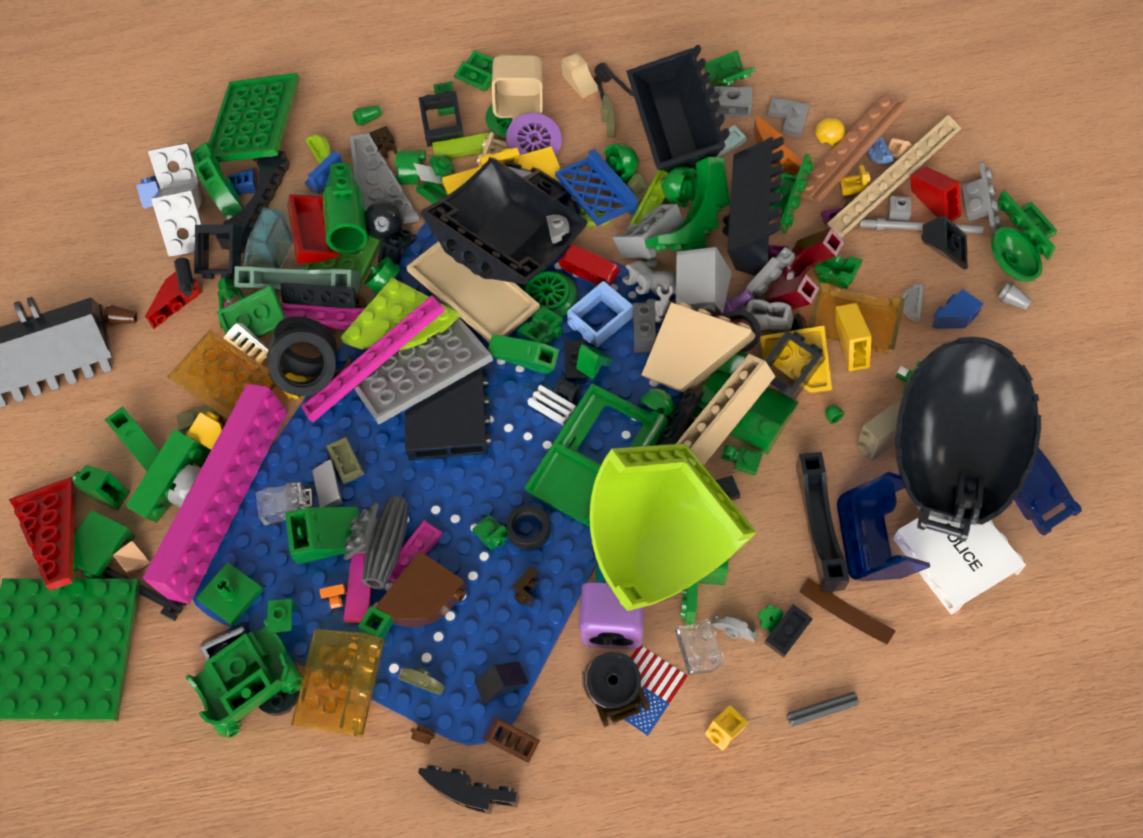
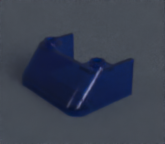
M887 472L844 492L838 498L837 511L849 576L854 580L902 579L931 567L930 563L908 556L891 555L884 516L891 513L896 507L897 498L895 492L905 488L900 475Z

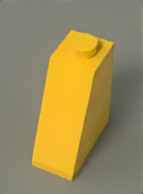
M857 303L835 307V325L848 371L870 368L871 334Z

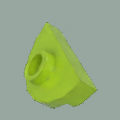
M310 135L305 140L319 164L330 155L329 143L324 136Z

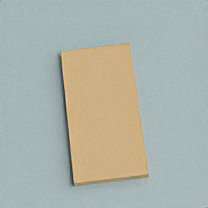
M439 241L407 266V271L445 305L457 311L459 317L489 343L492 334L507 337L540 309V304L515 283L484 279L473 274L470 269L457 263L451 256L446 254Z

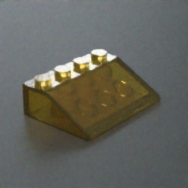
M211 329L167 376L226 420L230 417L247 384L269 387L271 391L276 386L268 368Z
M314 629L303 674L304 680L301 683L302 687L300 688L291 725L363 738L385 639L366 633Z

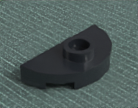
M301 687L292 694L281 690L260 705L259 709L271 716H281L289 713L298 700L301 699L303 688Z

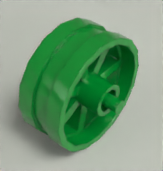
M386 257L376 267L371 265L372 271L364 284L377 295L391 278L396 277L400 266L395 264L390 257Z

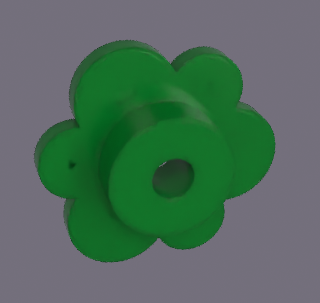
M767 605L765 609L760 610L758 617L761 620V628L767 629L771 633L781 620L782 610L774 608L772 605Z

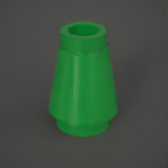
M379 105L359 107L352 112L357 126H364L382 116V111Z

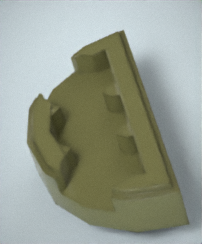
M402 668L398 675L399 680L437 695H442L445 689L443 684L430 677V673L422 668H417L416 671Z

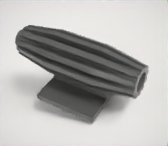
M401 496L388 498L378 518L375 516L379 504L374 503L368 509L365 508L360 516H356L350 525L352 533L344 544L346 551L343 559L348 560L355 554L365 553L362 582L367 587L373 589L385 588L397 564L407 530L409 504Z

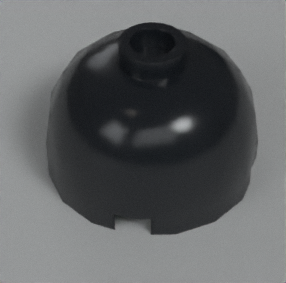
M380 200L371 204L365 211L367 232L375 239L383 240L391 235H398L400 230H402L403 214L396 204Z

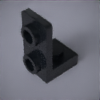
M402 229L398 235H391L383 239L380 243L378 263L386 257H390L398 265L402 249L414 243L418 237L412 234L411 231Z

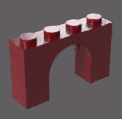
M832 228L797 240L792 249L796 256L791 265L786 266L782 270L780 277L775 280L764 301L769 304L774 302L786 303L791 306V310L812 304L820 288L806 273L818 263L837 257L845 241Z

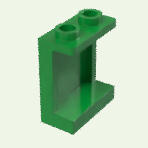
M91 510L75 533L73 572L80 570L87 579H106L102 573L114 557L113 554L119 550L124 541L128 543L134 541L136 536L129 528Z

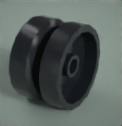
M607 652L594 657L586 665L582 674V686L586 696L593 704L602 708H620L629 704L637 696L641 687V674L637 664L629 656L620 652ZM611 675L615 677L613 679L615 681L614 685H611L608 681Z

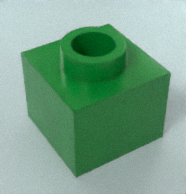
M370 606L358 628L362 633L383 642L394 621L390 615ZM377 624H380V626L378 627V629H377V630H374V627H375Z

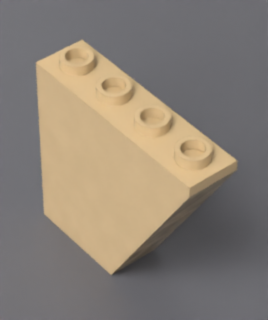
M671 302L642 376L648 380L685 393L686 390L694 388L755 338V334L750 330L751 327L739 322L738 325L730 323L731 320L719 315L718 318L710 316L711 313L706 310L698 309V311H695L686 303L679 302L677 305Z

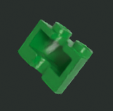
M425 150L397 151L395 157L397 176L395 178L399 184L419 185L420 177L413 163L422 165V162L426 161Z
M837 255V257L820 262L814 267L818 274L817 279L823 284L829 283L842 289H847L856 277L863 259L852 256L842 258Z
M542 306L534 314L530 323L526 322L517 330L518 335L525 340L540 342L550 346L553 339H558L563 332V327H561L563 318Z

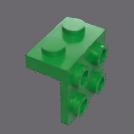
M738 50L707 61L704 67V71L709 72L711 76L708 84H716V86L735 83L734 80L748 78L751 76V72L756 71L755 67L743 68Z

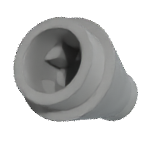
M1009 283L1003 286L997 296L1001 299V302L1026 310L1032 301L1014 284L1010 285Z

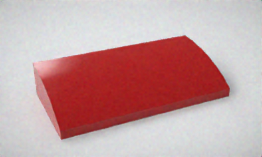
M289 194L287 208L296 263H316L339 257L340 253L332 250L326 242L323 196Z

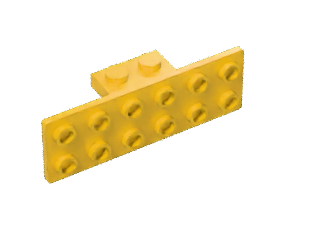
M552 147L520 155L518 148H506L496 154L489 153L480 158L479 167L442 178L447 195H449L471 178L488 161L489 157L495 158L505 165L507 162L520 164L521 168L531 170L532 167L540 169L559 183L560 181L555 177V172L561 168Z

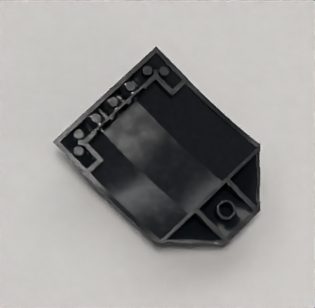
M489 157L488 161L464 184L446 197L423 209L420 214L441 244L444 252L457 263L470 269L473 274L484 279L525 285L552 264L576 239L588 222L586 218L580 215L581 209L576 201L573 202L571 194L565 187L540 169L532 167L531 170L522 169L520 164L507 162L505 165L497 159ZM549 215L565 217L570 226L569 233L561 237L562 240L555 244L552 243L546 218Z

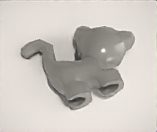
M644 258L646 262L639 260L626 265L629 275L623 277L622 280L626 285H634L637 282L639 286L636 287V292L639 295L647 294L649 289L655 295H658V285H661L662 293H668L669 285H672V294H676V277L672 271L653 272L650 270L657 267L658 260L656 258Z

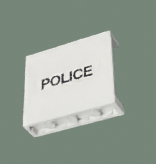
M929 515V520L960 528V523ZM918 518L898 529L893 538L951 615L959 611L964 603L1014 573L1018 575L1026 566L1022 556L1013 550L1006 536L995 528L992 520L983 525H971L965 542L959 541L958 537L930 529H917Z

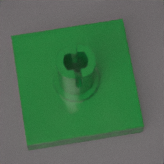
M227 562L196 599L233 627L264 589Z

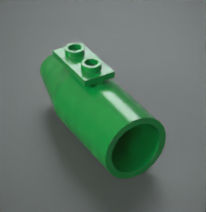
M350 163L330 164V173L323 193L326 242L336 252L354 253L361 250L368 240L363 193L351 171Z

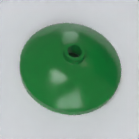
M1001 227L993 233L991 238L992 254L999 267L1006 274L1022 282H1032L1041 275V257L1036 247L1023 233L1011 227Z

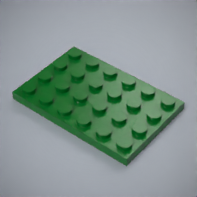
M298 73L229 81L208 143L219 163L278 155L300 80Z

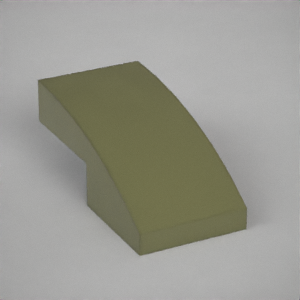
M603 95L601 108L602 122L607 123V137L615 138L614 108L608 95Z

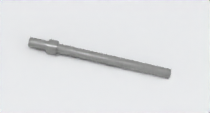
M876 218V220L862 219L859 222V227L875 228V230L883 231L884 229L923 231V224L925 222L888 221L885 218ZM955 224L964 233L983 234L984 226Z

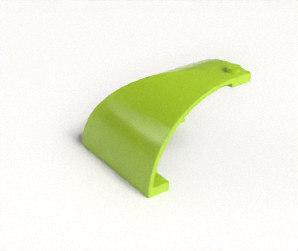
M686 444L611 449L605 457L594 482L590 502L592 545L605 580L619 599L620 604L627 611L658 603L690 587L722 565L757 533Z

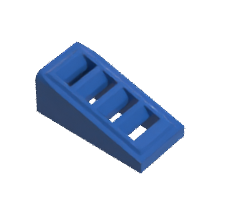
M254 169L226 176L234 184L233 187L237 195L256 192L257 175Z

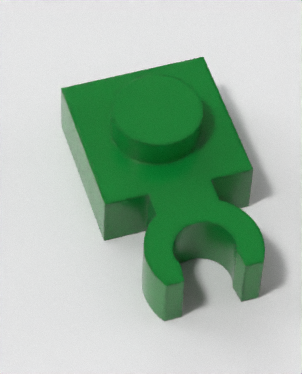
M431 157L429 162L435 175H441L440 181L443 184V177L454 174V166L449 157Z

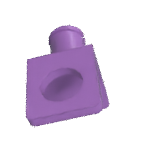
M745 289L734 299L726 297L724 311L720 316L724 317L730 311L743 308L750 300H754L752 293Z

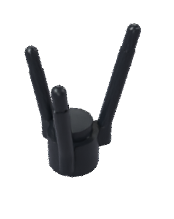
M600 63L595 67L594 73L596 76L594 80L598 85L602 102L604 92L601 81L606 83L612 78L629 95L634 96L633 92L610 70L606 63Z

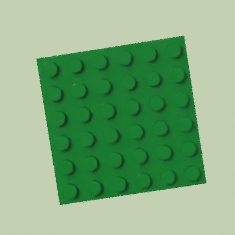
M2 578L0 587V721H118L141 585L139 579H73V583L50 591L45 585L43 578Z

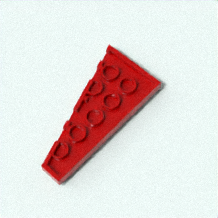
M69 477L9 499L14 507V513L20 521V527L26 541L32 549V555L38 563V569L43 581L50 591L73 583L76 485L73 482V478Z

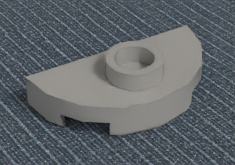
M561 215L546 216L553 244L561 241V237L569 233V223Z
M916 284L912 288L905 290L900 299V309L904 316L919 323L921 316L924 284Z
M717 615L713 617L710 624L714 628L725 631V634L732 638L740 637L755 643L758 636L755 629L749 630L746 622L734 617L725 616V619H720Z

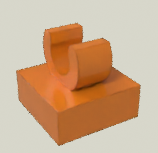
M346 584L319 589L321 598H329L331 609L343 606L340 595L347 594Z

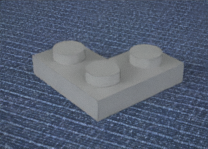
M772 97L768 116L785 120L782 134L801 138L810 104Z

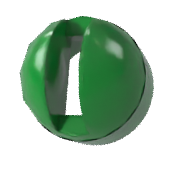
M834 404L829 405L825 410V417L830 424L838 422L845 414L838 405Z

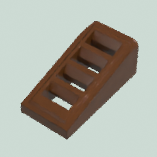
M494 716L482 737L486 742L527 763L530 762L540 742L539 739ZM499 726H502L496 740H494L493 738ZM510 730L511 733L504 745L502 741L507 731ZM518 734L520 738L515 748L512 749L511 746ZM525 740H530L524 753H519Z

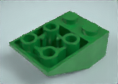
M307 507L285 512L290 555L296 564L299 565L345 554L344 544L347 538L351 536L352 529H350V525L356 516H360L359 508Z

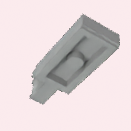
M785 247L776 258H771L747 285L746 289L752 293L755 299L762 296L767 291L769 284L780 277L782 270L786 266L791 265L796 257L795 254Z

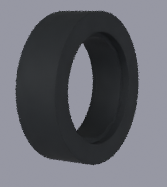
M291 316L282 319L276 325L269 341L270 349L276 338L284 332L304 328L322 335L331 346L334 355L337 350L334 336L324 325L302 316ZM288 347L280 358V367L292 374L304 377L317 376L323 365L322 355L316 358H308L296 354Z
M297 328L286 331L276 338L269 349L268 368L270 375L280 389L291 395L309 396L321 391L329 384L335 372L336 360L331 346L322 335L313 330ZM297 342L313 344L321 351L323 356L321 371L316 377L306 382L293 381L287 378L280 369L282 353L287 347Z

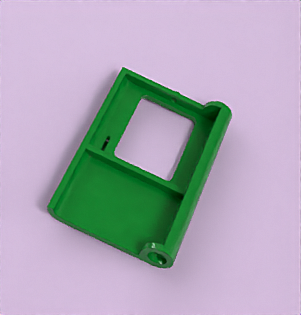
M593 383L525 486V490L530 495L590 527L592 490L602 464L579 453L578 448L604 407L610 406L642 423L643 426L630 447L655 446L662 435V431L669 422L667 416H664L662 411L656 410L649 413Z

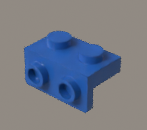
M333 151L308 175L305 185L318 194L323 191L330 173V164L343 163L341 155Z

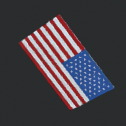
M641 645L630 658L637 664L640 671L641 688L650 709L645 711L642 704H639L641 713L624 720L648 736L688 676Z

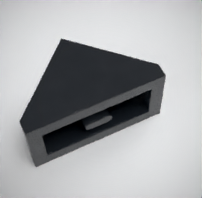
M519 662L495 664L475 681L484 705L529 685Z

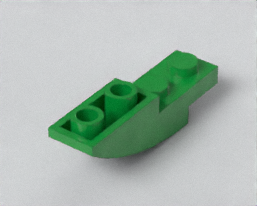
M205 142L191 152L196 164L193 167L208 194L228 220L239 213L244 207L230 178L224 175L210 144Z

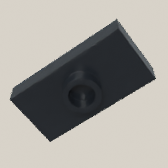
M585 340L564 341L565 372L567 380L570 382L588 381L587 376L576 368L579 349L581 345H585Z

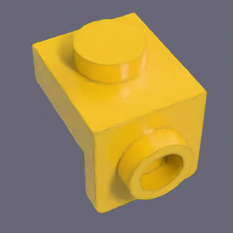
M859 165V175L843 177L840 180L843 196L863 192L867 188V184L870 183L869 171H865L864 165Z

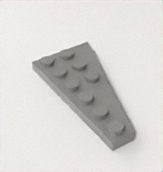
M369 133L350 136L354 177L363 193L365 211L374 202L386 200L399 207L403 214V224L419 222L418 214L414 211L409 199L406 198L403 189L392 171L388 168L386 161L379 153Z

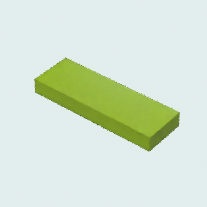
M483 133L432 143L434 155L453 159L483 153V141L485 138H488L489 134Z

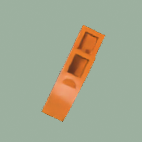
M759 116L755 117L753 132L757 144L770 137H773L774 140L783 136L772 128L767 121L762 120ZM784 144L773 150V153L782 150L784 157L772 164V167L782 164L783 172L786 170L792 175H798L803 159L795 155Z

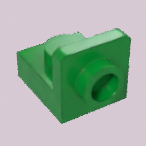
M490 514L472 529L473 533L491 551L495 547L502 546L508 537L507 528L504 525L501 526Z

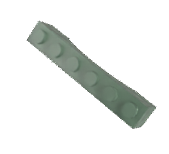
M235 266L234 287L263 289L272 285L275 290H281L280 284L285 282L351 287L355 289L356 293H360V272L354 270H297Z

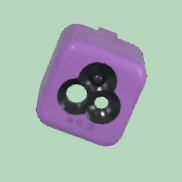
M607 581L606 583L583 584L579 618L582 643L588 647L639 648L643 643L644 607L627 611L620 604L619 599Z

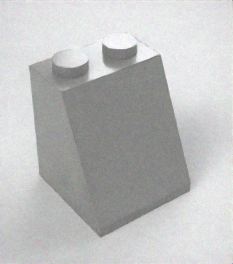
M716 247L677 252V305L679 302L690 305L692 310L698 311V309H703L710 312V316L723 314L732 272Z

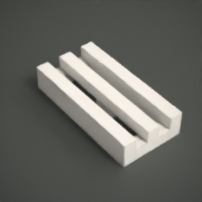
M542 385L538 387L537 392L533 393V397L528 399V405L563 426L576 409L574 404ZM537 400L542 401L552 409L557 410L565 416L562 417L561 415L555 413L554 411L537 402Z

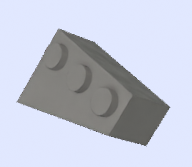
M662 204L642 217L643 222L637 226H634V224L628 226L629 231L625 234L613 236L612 238L621 258L651 259L655 257L657 252H655V249L646 248L645 240L658 235L669 234L682 223L683 217L678 205Z

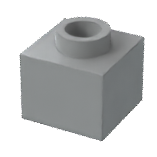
M890 196L887 220L908 222L911 215V197Z

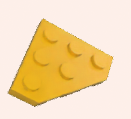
M825 326L788 331L791 334L796 331L805 338L804 343L811 346L813 343L823 350L821 354L826 358L804 388L811 394L833 391ZM785 332L760 336L762 357L764 359L768 357ZM790 340L773 365L796 382L814 356Z

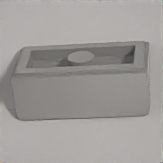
M331 459L312 470L320 507H335L343 504L335 465Z

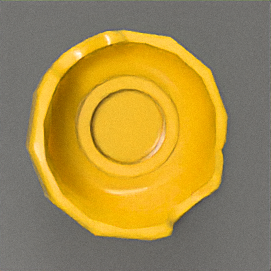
M824 118L815 127V136L821 144L827 142L831 147H835L845 136V126L837 118Z

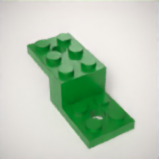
M728 560L707 576L682 591L680 619H685V627L694 628L698 583L725 586Z

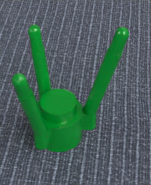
M231 278L219 280L217 284L219 288L217 293L219 310L224 308L223 298L227 299L228 303L231 302L235 294L240 299L245 298L240 288L234 287V281Z

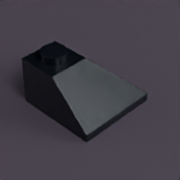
M941 216L923 224V234L921 235L923 243L963 270L968 269L967 235L946 216Z

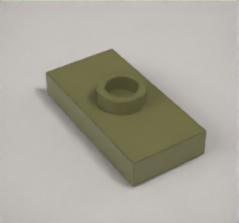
M347 436L326 445L344 484L364 475Z

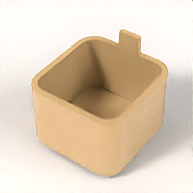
M499 55L495 57L492 65V103L495 116L499 118H512L513 121L526 113L542 114L543 64L538 56Z

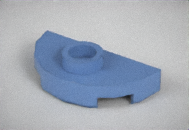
M880 136L868 149L869 158L879 164L894 162L893 156L883 137Z

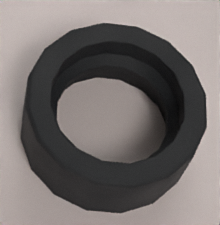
M742 309L726 313L724 317L730 319V323L736 319L747 320L752 327V332L755 334V338L737 353L753 349L761 336V327L757 319L750 312Z
M526 504L515 508L508 516L506 522L509 540L520 550H536L549 539L551 528L548 515L542 508L536 505ZM524 517H536L542 524L540 534L530 539L519 537L515 532L516 523Z

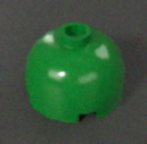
M623 143L610 144L605 148L603 155L606 154L605 161L623 182L630 180L637 172L639 158L634 149Z
M676 167L668 172L661 182L665 199L671 204H677L678 207H688L687 202L689 200L692 201L695 195L696 178H694V173H696V170L690 167Z

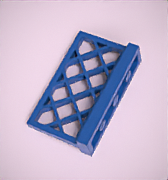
M595 149L588 152L587 158L555 172V177L596 226L626 212L632 215L637 211L638 198ZM586 165L590 168V172L579 170ZM566 174L574 175V178L567 179L563 176ZM577 176L588 177L587 182L576 180ZM591 178L599 179L601 183H590ZM574 185L585 187L584 192L574 190ZM588 188L598 189V193H587ZM601 190L611 192V197L600 195ZM584 199H594L595 203H585ZM598 201L609 202L608 207L597 205ZM612 203L621 204L623 206L619 209L611 208ZM595 211L606 212V215L598 218Z

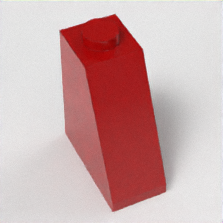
M927 166L910 175L912 193L937 218L946 216L952 222L962 216L959 181Z

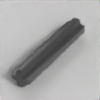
M850 692L788 712L787 720L790 726H796L855 707L859 701L855 692Z

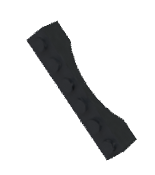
M279 150L277 156L257 159L259 183L254 196L239 213L223 223L242 227V254L250 245L251 238L254 232L258 230L259 223L266 214L270 201L274 199L275 191L281 185L282 178L289 169L290 162L285 151ZM217 235L216 238L221 248L229 250L230 235Z
M822 452L799 454L796 470L821 592L843 591L850 580L845 557L838 544L832 522Z

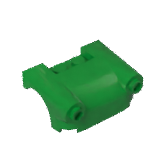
M267 619L263 620L266 626L258 632L254 633L251 631L248 634L245 633L207 660L204 665L205 670L195 677L189 674L185 676L198 693L204 705L205 711L199 712L200 717L205 722L212 724L221 737L232 738L236 736L242 726L241 719L281 690L292 694L302 687L301 683L304 679L279 633H269L267 631Z

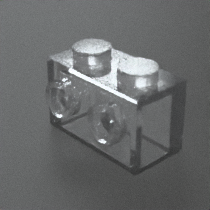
M290 482L285 486L268 487L263 489V491L256 492L258 517L264 525L286 521L285 512L308 507L306 491L301 482Z

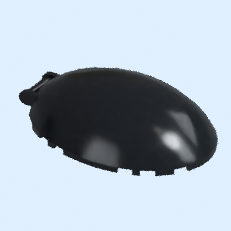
M962 337L955 341L944 343L933 350L918 365L910 377L897 415L895 433L896 460L905 490L914 505L920 510L917 529H930L958 537V540L963 542L968 538L971 525H983L999 516L1012 504L1017 494L1022 491L1025 486L1024 482L1032 470L1041 435V415L1038 413L1037 405L1039 396L1034 392L1031 383L1033 379L1025 365L1022 366L1014 358L1012 351L993 340L981 337ZM960 468L984 475L983 501L976 524L970 523L971 509H964L965 513L961 520L955 518L957 478ZM929 515L960 523V528L929 520Z

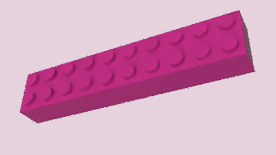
M246 385L142 578L167 599L190 604L261 463L267 455L282 422L286 418L287 409L269 387Z

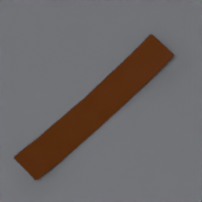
M810 579L806 581L800 590L801 594L817 605L885 644L889 643L896 631L850 606L830 592L822 593L821 587Z

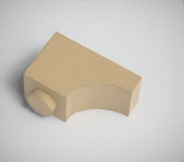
M577 52L561 60L562 76L582 99L598 91V85L593 80L586 61Z

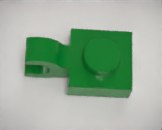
M725 445L721 459L736 463L735 470L756 476L763 453L742 446L740 452H738L734 447Z

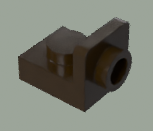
M532 566L512 586L514 599L522 606L526 604L530 608L534 605V599L527 592L531 593L539 584L538 571Z

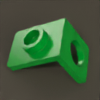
M292 599L268 601L267 631L269 633L292 630V610L298 609V605Z

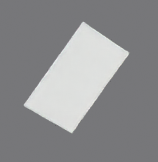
M413 163L421 180L442 184L440 181L441 175H435L432 167Z

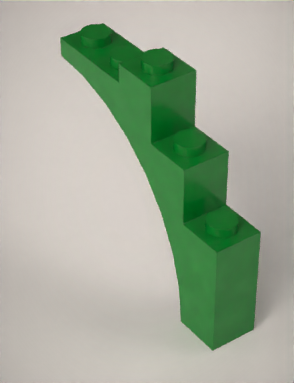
M707 157L696 162V190L692 206L686 218L671 233L645 240L646 248L655 249V252L670 249L671 252L707 248L705 236L710 235L711 231L719 228L717 212L723 211V207L730 205L724 158Z

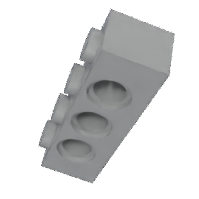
M714 86L715 94L710 101L711 103L715 100L720 102V107L715 113L716 117L720 114H724V117H751L752 87Z

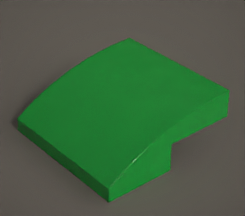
M473 50L467 62L463 61L454 78L485 92L492 86L494 58Z

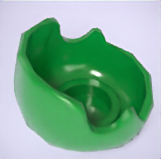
M650 389L639 400L642 404L649 406L653 410L661 409L663 415L670 417L675 410L672 397L661 389Z

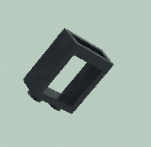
M456 91L425 95L418 98L427 147L433 146L432 143L464 137ZM454 106L456 126L429 130L426 111Z
M233 224L195 225L194 273L202 275L203 279H215V275H221V279H233L235 266H241L242 227ZM209 235H230L229 269H209Z
M786 331L765 361L771 367L790 340L814 356L792 387L776 376L770 383L795 400L826 358L821 354L823 350L813 343L811 346L804 343L805 338L796 331L793 334Z

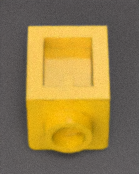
M730 705L712 721L705 735L713 744L724 751L749 722Z

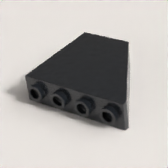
M482 367L405 411V451L409 460L488 454V445H492L491 432H487V426L491 425L490 413H486V407L490 406L489 394H485V388H489L488 375H484Z

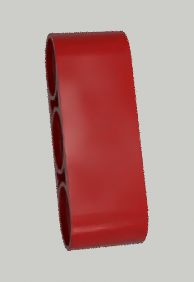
M570 245L558 261L563 270L597 286L603 281L611 286L620 273L619 267L613 262L575 245Z

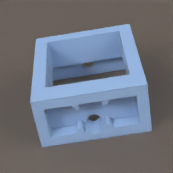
M603 281L567 311V322L574 331H579L588 343L599 347L633 318V305ZM603 301L618 315L596 332L580 318L599 302Z

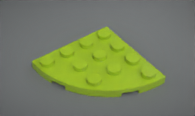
M391 278L340 338L343 343L362 350L369 349L429 297ZM440 303L445 311L399 350L427 342V338L438 332L441 334L459 318L458 312Z

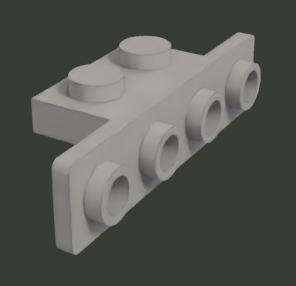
M984 162L979 163L982 178L962 185L966 212L969 221L989 215L990 226L993 232L1002 227V222L996 213L999 211L997 200L993 197L996 195L994 184H991L990 181L993 179L991 168H986Z

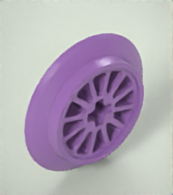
M526 113L511 122L507 130L506 140L508 147L511 149L518 148L520 155L529 153L527 152L529 148L533 152L534 149L540 150V148L552 147L556 156L562 144V135L559 127L551 118L539 113ZM533 137L537 138L535 142H531V139H533Z

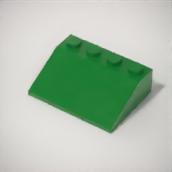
M717 370L700 389L704 392V395L692 415L693 417L697 418L731 377V374ZM767 387L729 435L768 455L799 405V402Z

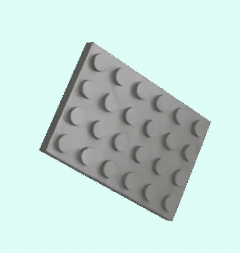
M458 318L441 334L438 332L427 338V342L408 349L398 350L354 387V390L376 422L381 424L493 361L489 351L465 323Z

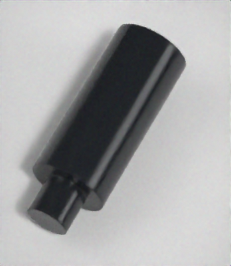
M181 257L174 261L179 290L184 293V296H191L194 282L190 262L187 258Z

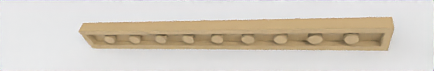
M947 115L831 219L824 228H832L841 238L845 236L962 128Z

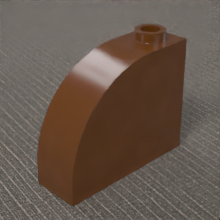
M419 551L375 607L390 615L394 624L405 627H421L434 623L444 617L456 602L459 603L463 600L467 587L463 579Z

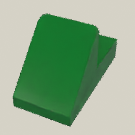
M581 345L576 368L589 378L594 379L601 366L609 367L613 359L596 348Z

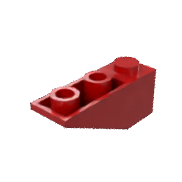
M176 272L165 279L145 315L153 329L164 323L165 320L180 311L182 307L202 293L194 278V289L191 296H184V293L179 290Z

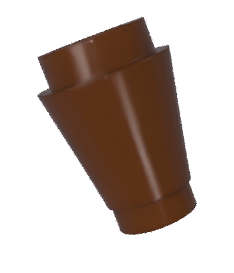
M115 305L105 307V323L110 325L135 324L137 321L136 311Z

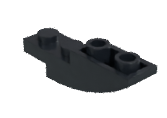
M427 765L426 769L419 768L418 770L419 775L431 788L462 807L491 814L493 804L518 807L519 796L511 787L499 786L498 790L490 789L488 784L478 782L471 786L472 780L470 776L461 769H451V772L441 771V767Z

